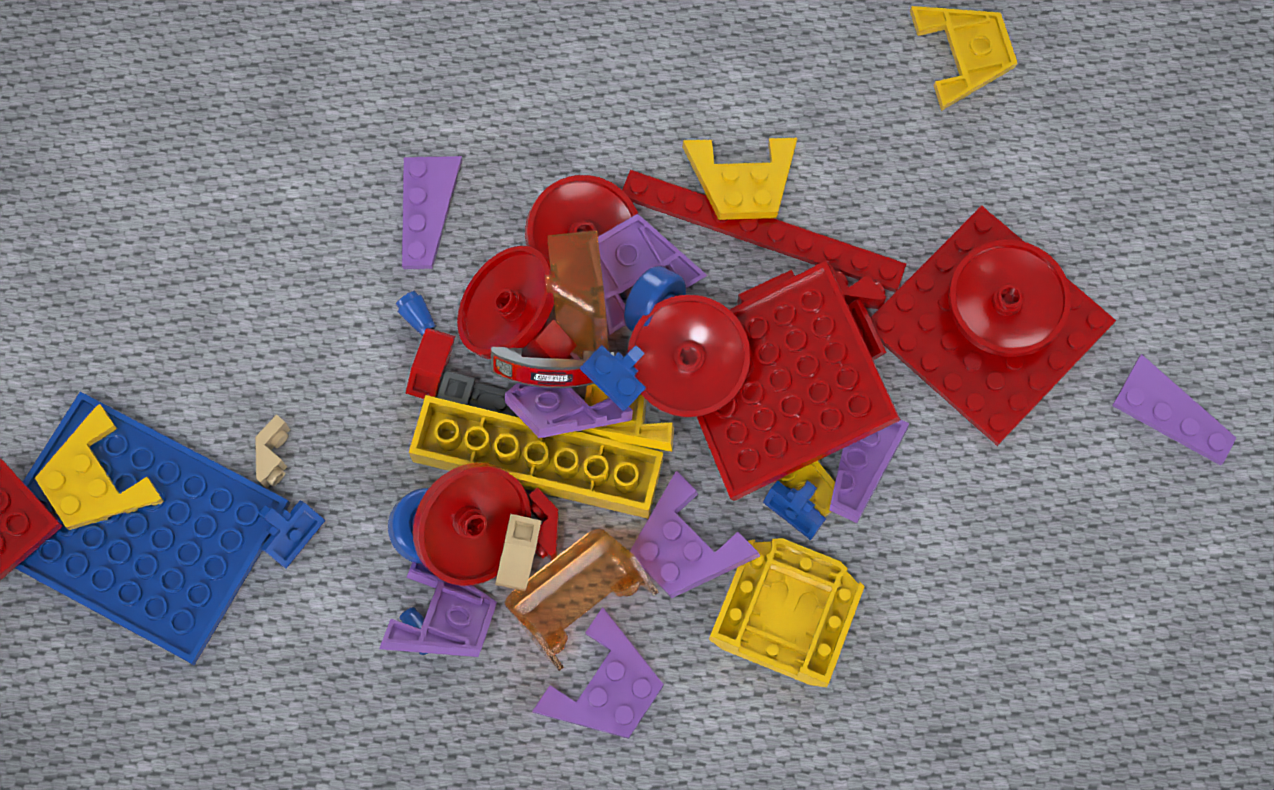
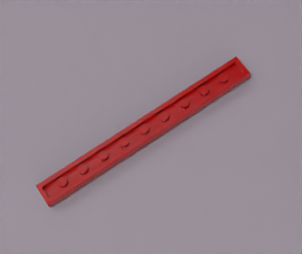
M633 170L629 171L622 189L635 204L813 265L827 261L836 272L839 270L845 276L857 280L862 279L868 274L873 281L877 280L884 289L892 292L898 290L906 267V263L774 218L719 220L706 195Z

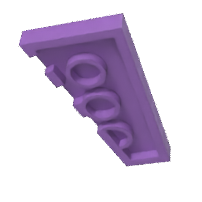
M462 156L404 157L403 269H433L451 197L454 193L456 179L462 164Z
M1142 354L1138 357L1112 405L1219 465L1224 463L1236 440V437Z
M901 420L843 448L829 508L830 511L858 523L908 430L909 423Z

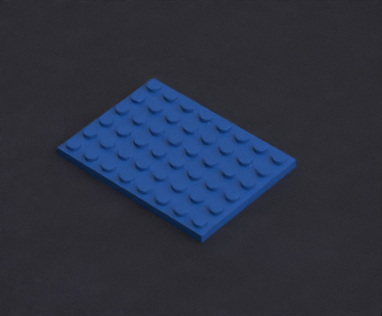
M79 392L23 480L26 486L61 523L62 527L16 566L15 569L195 665L263 551L260 548L271 536L266 531L270 524L260 517L258 513L267 505L280 514L283 509L287 510L290 502L94 398ZM100 404L117 429L91 445L90 448L116 489L121 494L145 477H148L164 502L155 506L138 508V511L131 513L124 512L113 515L106 520L69 530L61 521L35 477L92 410Z

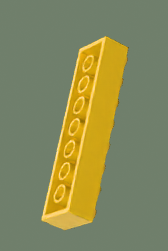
M425 395L409 449V455L414 463L448 471L470 463L492 464L514 476L526 490L534 491L538 487L547 495L649 519L664 454L662 451L578 431L538 438L519 417Z

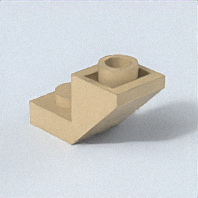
M277 414L255 437L256 479L266 489L270 485H277L285 475L284 470L287 468L282 459L271 451L274 447L279 448L285 443L289 436L287 433L290 431L286 422Z
M514 514L510 515L495 585L526 591L541 520Z

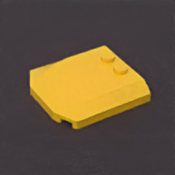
M772 539V541L768 542L748 540L759 552L760 557L737 568L709 640L724 651L808 685L827 688L865 586L861 582L858 583L847 572L848 568L841 561L786 539Z

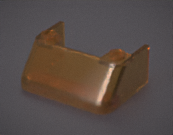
M597 231L548 235L551 274L545 275L547 293H553L555 322L576 343L577 346L572 353L583 358L584 351H596L601 345L609 351Z
M596 529L587 533L529 578L526 591L515 589L505 600V606L541 653L560 671L564 666L555 654L564 649L568 640V635L564 629L611 592L619 597H628L636 593L641 585L653 596L658 594L659 591L634 554L605 530Z

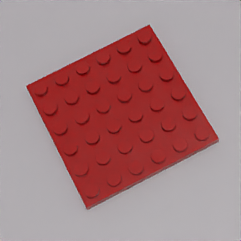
M981 205L870 318L882 344L998 446L1108 331L1116 320L1067 279L1071 291L1070 313L1058 336L1045 348L1026 356L1003 357L983 351L968 341L954 323L949 309L948 291L957 266L968 253L985 243L1008 239L1023 241Z
M827 261L729 309L742 324L749 341L750 366L748 375L741 390L732 401L720 410L697 417L731 500L736 501L901 421Z

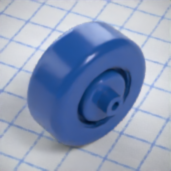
M655 266L645 271L636 281L627 298L624 309L626 327L633 332L640 318L643 315L647 316L650 314L657 303L674 296L686 295V284L682 276L662 266ZM651 316V317L647 320V322L644 324V326H648V325H649V323H650V321H651V319H652L653 316Z
M429 488L414 490L401 498L393 507L388 520V534L393 547L402 557L417 564L423 563L419 559L414 546L413 523L420 501Z

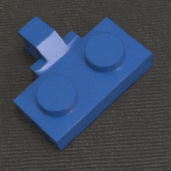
M601 345L579 368L623 411L646 389L635 377L638 370L634 365L645 354L636 345L625 356L619 352L613 356Z
M808 480L798 491L795 488L790 489L777 481L763 501L766 506L809 540L813 539L826 520L814 507L815 504L810 501L817 487Z
M301 500L290 513L283 509L279 514L272 507L265 505L258 515L270 524L266 531L271 536L260 549L287 569L325 522V519Z

